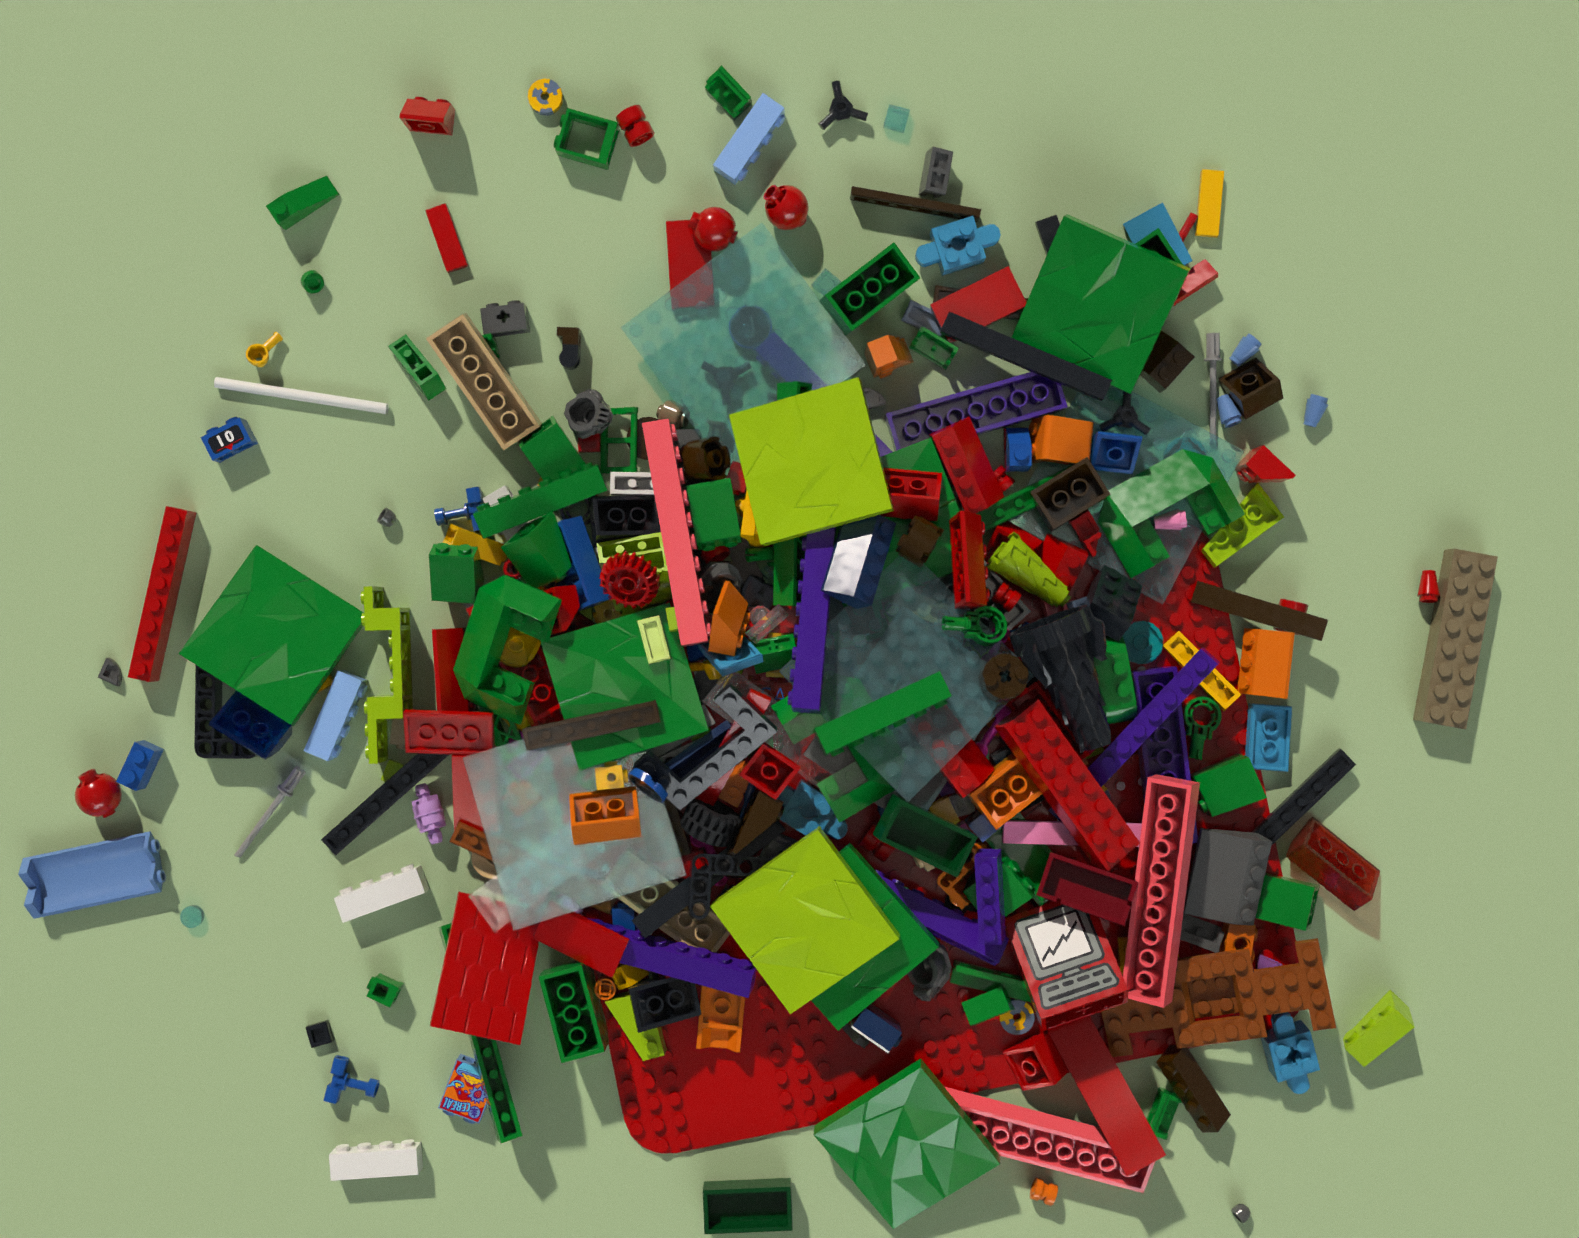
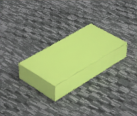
M659 615L638 620L637 623L648 665L671 659Z

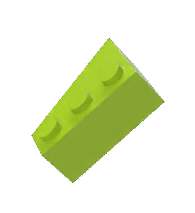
M661 532L597 543L601 569L608 558L614 557L617 552L621 555L625 551L629 555L636 552V556L644 555L645 561L651 560V566H657L656 573L660 574L659 581L670 583Z
M1389 990L1358 1024L1345 1034L1343 1038L1345 1050L1365 1067L1415 1027L1409 1007L1394 992Z
M629 991L616 994L611 999L605 1001L643 1061L665 1055L667 1048L661 1027L640 1033L637 1032Z

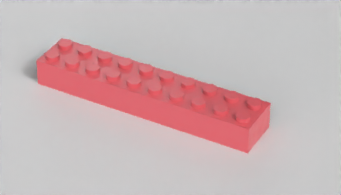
M669 418L642 423L680 643L683 647L707 643L711 633V623H706L705 615H709L706 600L702 601L701 593H705L702 578L698 579L697 572L701 571L698 556H694L693 551L697 549V543L694 534H690V528H693V521L690 512L686 511V506H690L688 493L682 489V485L686 484L683 469L678 466L682 459L680 449L674 443V441H678L675 424H670Z
M1156 774L1147 779L1135 881L1139 884L1131 907L1123 978L1128 988V999L1164 1008L1173 999L1200 782Z
M945 1087L1000 1156L1144 1193L1155 1162L1126 1176L1100 1127Z

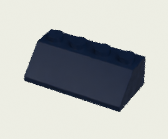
M881 515L841 525L821 591L856 609L872 606L896 523Z

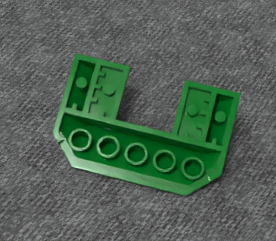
M1182 449L1108 490L1111 495L1103 500V506L1097 522L1129 578H1132L1170 557L1148 519L1151 516L1185 498L1205 535L1208 536L1239 519L1245 513L1213 457Z
M503 575L479 588L453 669L464 699L519 725L522 723L535 683L499 667L500 658L511 627L538 640L548 642L562 599L508 575Z
M827 672L823 676L820 714L793 712L792 705H788V696L771 707L794 745L813 734L815 728L873 701L859 679ZM888 727L885 728L886 733L875 738L872 735L864 738L865 742L856 747H852L851 744L848 745L847 748L855 761L817 783L839 823L898 788L905 755Z

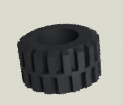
M695 798L688 803L680 824L689 835L703 843L717 847H728L741 823V818L734 810L719 801H716L714 806Z

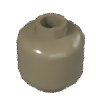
M667 400L657 409V418L659 420L669 418L670 424H675L676 430L686 428L690 421V412L685 404Z

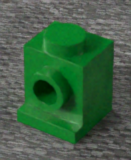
M379 973L376 977L372 976L366 987L369 989L366 997L390 1008L396 1002L404 983ZM382 985L388 987V991H384Z

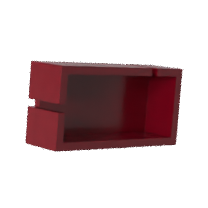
M1050 852L1036 895L1058 903L1060 899V904L1125 927L1131 906L1127 905V903H1133L1139 883Z

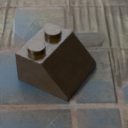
M1257 358L1218 378L1224 392L1229 394V397L1245 420L1283 399L1280 379Z

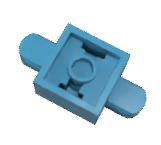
M973 216L932 228L929 234L931 243L917 248L915 260L921 267L938 263L942 276L982 264L986 259L984 249L998 243L1001 236L1000 230L995 224L977 228Z
M803 779L800 780L795 789L787 785L777 799L783 801L782 807L784 809L780 820L805 836L819 826L824 833L834 839H841L846 835L848 830L846 821L844 820L839 823L821 790Z
M1288 1012L1272 1014L1271 1023L1273 1028L1266 1030L1267 1037L1261 1038L1269 1071L1278 1083L1287 1081L1288 1087L1294 1093L1303 1094L1310 1088L1307 1074L1320 1070L1311 1032L1302 1020L1294 1022L1293 1017Z

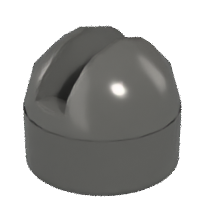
M384 508L377 522L385 527H390L394 525L391 520L396 521V515L392 510Z
M1237 1204L1231 1209L1232 1214L1242 1224L1250 1218V1209L1244 1204Z

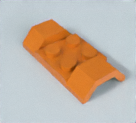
M702 986L700 1001L702 1015H699L696 1049L716 1047L727 1048L740 1053L745 997Z

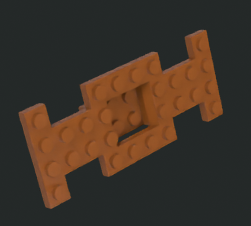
M1318 938L1295 941L1299 963L1254 969L1249 948L1178 958L1173 999L1170 1004L1162 1008L1128 999V1003L1101 1011L1111 1056L1133 1055L1129 1033L1173 1027L1177 1049L1267 1037L1263 1015L1308 1009L1313 1031L1336 1028ZM1232 1013L1240 1014V1016L1195 1021V1018Z

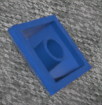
M1096 432L1092 436L1090 462L1094 469L1133 474L1142 436Z

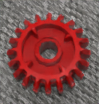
M627 551L623 552L622 555L617 552L614 557L608 558L602 567L599 579H601L600 586L604 588L603 594H609V600H616V605L622 603L624 608L628 607V605H631L633 610L637 605L642 608L646 603L649 604L658 593L660 574L656 573L657 566H651V560L645 561L644 555L638 557L636 552H633L632 555H629Z

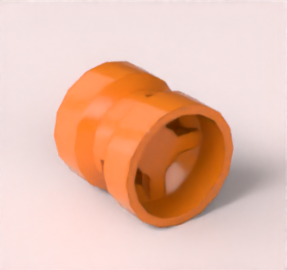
M605 974L597 980L594 987L596 996L601 1000L611 999L618 989L613 978Z
M1036 1177L1030 1189V1199L1035 1201L1043 1200L1044 1204L1052 1206L1057 1197L1058 1185L1054 1183L1047 1184L1043 1179Z

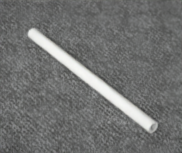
M216 377L214 380V387L381 414H388L389 404L220 377Z

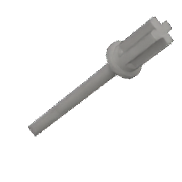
M1206 333V358L1204 361H1210V444H1216V361H1222V358H1220V333Z
M296 766L284 783L277 786L280 793L234 856L241 857L284 797L293 796L294 788L306 773L304 770Z

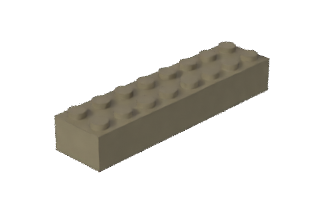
M1460 549L1444 550L1438 581L1440 597H1438V602L1434 603L1413 720L1466 729L1498 556Z

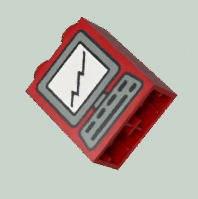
M1060 899L1058 903L1051 901V903L1035 908L1033 902H1026L1011 912L1010 917L1005 918L1006 935L1009 938L1008 941L1042 1031L1128 1003V988L1100 919L1060 904Z

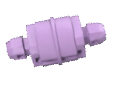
M426 783L416 785L415 792L418 799L412 801V810L420 833L428 832V838L432 845L440 843L443 837L439 828L446 826L444 808H442L437 794L430 796V790Z

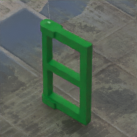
M638 407L610 408L613 415H631V437L608 438V427L601 433L600 470L602 474H610V472H637ZM630 443V466L608 467V444Z

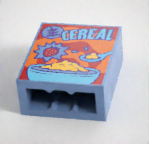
M460 1054L455 1062L438 1108L442 1109L443 1113L447 1115L463 1117V1120L468 1123H480L488 1104L474 1058Z

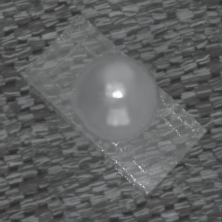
M779 604L771 611L765 606H756L750 612V621L754 626L745 634L757 644L787 618L788 614Z

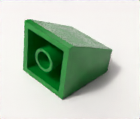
M554 416L542 422L540 427L518 441L521 450L543 480L551 478L554 481L560 478L559 474L569 470L572 473L581 470L580 466L586 464Z
M726 478L687 485L698 550L712 551L719 546L734 547L741 543L731 479Z
M553 512L524 524L501 547L527 584L535 588L541 587L543 589L553 581L556 583L562 581L567 576L566 572L572 567L556 516Z
M433 544L429 553L432 601L474 604L478 590L484 584V574L478 547L467 544Z
M1234 754L1190 774L1191 781L1200 782L1199 807L1203 813L1211 817L1267 798L1249 757L1241 754Z
M1008 855L1002 858L1005 916L1033 898L1035 886L1031 879L1021 873L1018 863L1013 859L1011 860ZM973 873L969 877L963 893L977 909L975 873Z
M1265 873L1255 918L1303 931L1310 929L1320 885Z

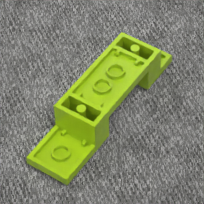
M363 586L364 591L361 592V603L364 604V613L361 616L362 626H365V631L391 630L392 632L389 635L388 643L389 647L392 648L389 667L390 670H393V679H390V690L393 692V695L367 697V701L364 703V713L368 719V723L365 724V736L368 737L365 756L369 759V764H378L389 760L387 719H401L405 709L413 710L410 608H384L383 587Z

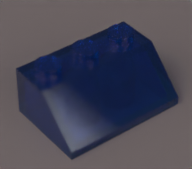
M238 691L234 692L209 723V726L264 760L279 752L292 736V725Z

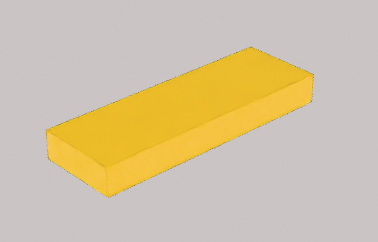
M1201 170L1195 236L1214 238L1219 236L1224 171Z

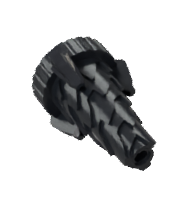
M1081 605L1041 618L1011 632L1008 636L1016 657L1021 658L1025 667L1042 683L1044 690L1048 689L1055 709L1059 708L1065 725L1072 731L1080 753L1109 745L1111 743V730L1103 707L1106 703L1099 687V676L1094 664V657L1100 661L1108 659L1106 655L1107 643L1104 621L1094 617L1088 605Z

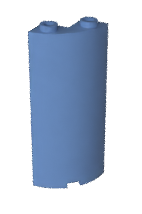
M151 831L23 858L18 875L28 888L24 907L33 919L162 892V885L166 881V875L162 869L159 854L160 843L158 839H154Z

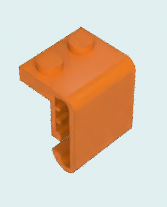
M1045 415L1032 419L1029 425L1032 463L1036 464L1046 461L1068 465L1069 463L1076 464L1086 457L1090 461L1094 423L1054 415Z
M979 840L974 844L971 850L974 856L969 863L964 864L958 877L944 871L937 879L938 885L949 895L950 901L956 907L963 909L971 903L963 893L967 883L965 877L975 868L974 857L978 849H990L986 841L982 843Z

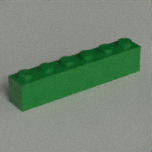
M592 462L580 466L581 470L574 473L571 470L559 474L560 478L554 481L551 478L545 479L538 483V487L533 489L530 486L518 490L519 494L510 497V494L499 497L497 499L498 502L490 505L487 502L477 506V511L473 513V516L483 539L607 491L608 487L598 463L595 465Z
M939 671L815 728L814 733L824 755L831 754L834 757L843 753V748L850 744L852 747H856L864 743V738L867 736L878 737L886 733L885 728L891 725L897 728L906 724V719L913 715L917 719L927 714L926 709L934 706L935 709L947 705V700L952 695Z

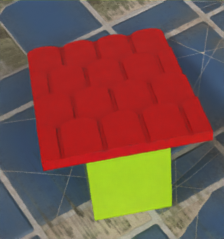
M458 892L431 1016V1027L516 1045L521 1044L539 941L533 938L544 911L538 913L528 907Z

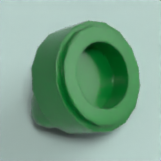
M309 270L302 275L301 285L308 293H318L324 286V279L317 271Z

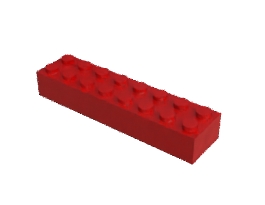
M1039 699L1025 700L994 726L1094 867L1109 871L1140 844Z

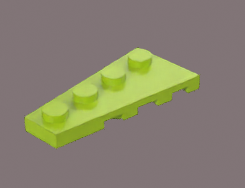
M1259 483L1255 484L1240 502L1245 515L1218 529L1201 550L1214 568L1284 518L1283 514Z

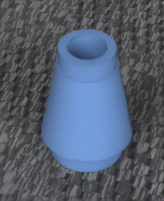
M1248 334L1246 337L1243 336L1229 359L1239 367L1260 351L1259 347L1262 344L1251 334Z
M1229 394L1222 395L1216 399L1221 424H1224L1225 428L1233 427L1242 422L1240 418L1242 414L1229 397Z
M1315 394L1310 395L1306 402L1304 425L1316 428L1328 407V398Z

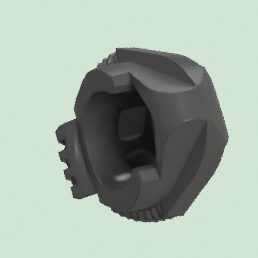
M588 389L577 394L576 398L566 404L564 411L570 429L581 439L601 434L609 426L613 418L610 406L603 401L599 391L594 389Z
M710 561L698 574V579L702 578L705 593H701L702 601L706 600L709 613L714 612L725 580H729L739 593H741L744 584L737 567L732 561Z
M939 943L938 949L907 973L912 985H914L913 994L922 1001H931L950 979V968L952 967L948 952L943 944Z

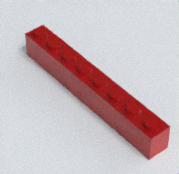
M169 506L165 507L128 673L129 678L146 682H155L160 679L197 512Z

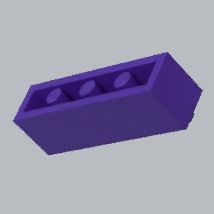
M978 849L974 861L979 944L1002 945L1006 936L1001 849Z

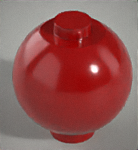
M772 185L764 193V199L766 200L765 212L773 226L781 230H792L805 224L809 205L806 196L800 189L790 185L780 187Z
M709 207L701 213L694 211L688 228L693 230L696 242L708 251L717 252L726 249L730 243L734 244L738 235V231H735L736 223L734 218L728 211L720 207Z
M95 769L88 770L78 776L80 783L75 790V801L78 808L83 813L93 817L102 816L106 818L116 812L115 808L119 806L122 799V789L120 784L116 782V779L105 773L97 774Z

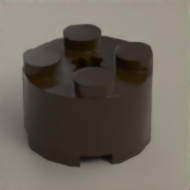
M711 436L692 440L686 446L681 447L680 455L683 459L684 477L687 481H693L698 484L721 480L727 477L725 473L726 468H729L731 465L730 454L727 446H722L719 442V437Z
M915 515L909 524L908 535H902L895 551L898 552L899 556L922 568L936 547L937 540L942 536L944 529L922 516L918 517Z
M1004 653L998 654L981 668L978 676L979 685L982 693L989 700L997 703L1008 702L1024 691L1029 673L1027 667L1018 657ZM1004 674L1007 679L1004 683L1000 681V675Z

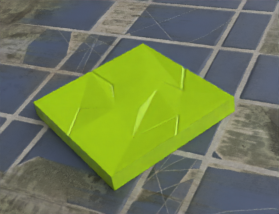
M859 377L729 414L760 545L775 544L894 511L862 382Z
M820 826L714 900L710 905L711 909L790 1014L898 941L900 937L899 932Z

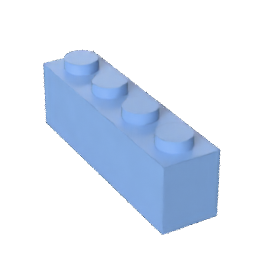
M762 93L714 162V171L734 185L738 181H743L748 173L747 168L750 163L754 164L761 154L759 150L763 145L767 146L773 137L771 133L775 127L779 128L786 118L784 116V107Z
M345 670L337 671L303 751L326 761L333 760L334 757L337 758L342 749V746H340L342 738H346L350 731L348 724L351 717L354 718L358 712L359 706H357L360 698L364 697L367 691V679Z

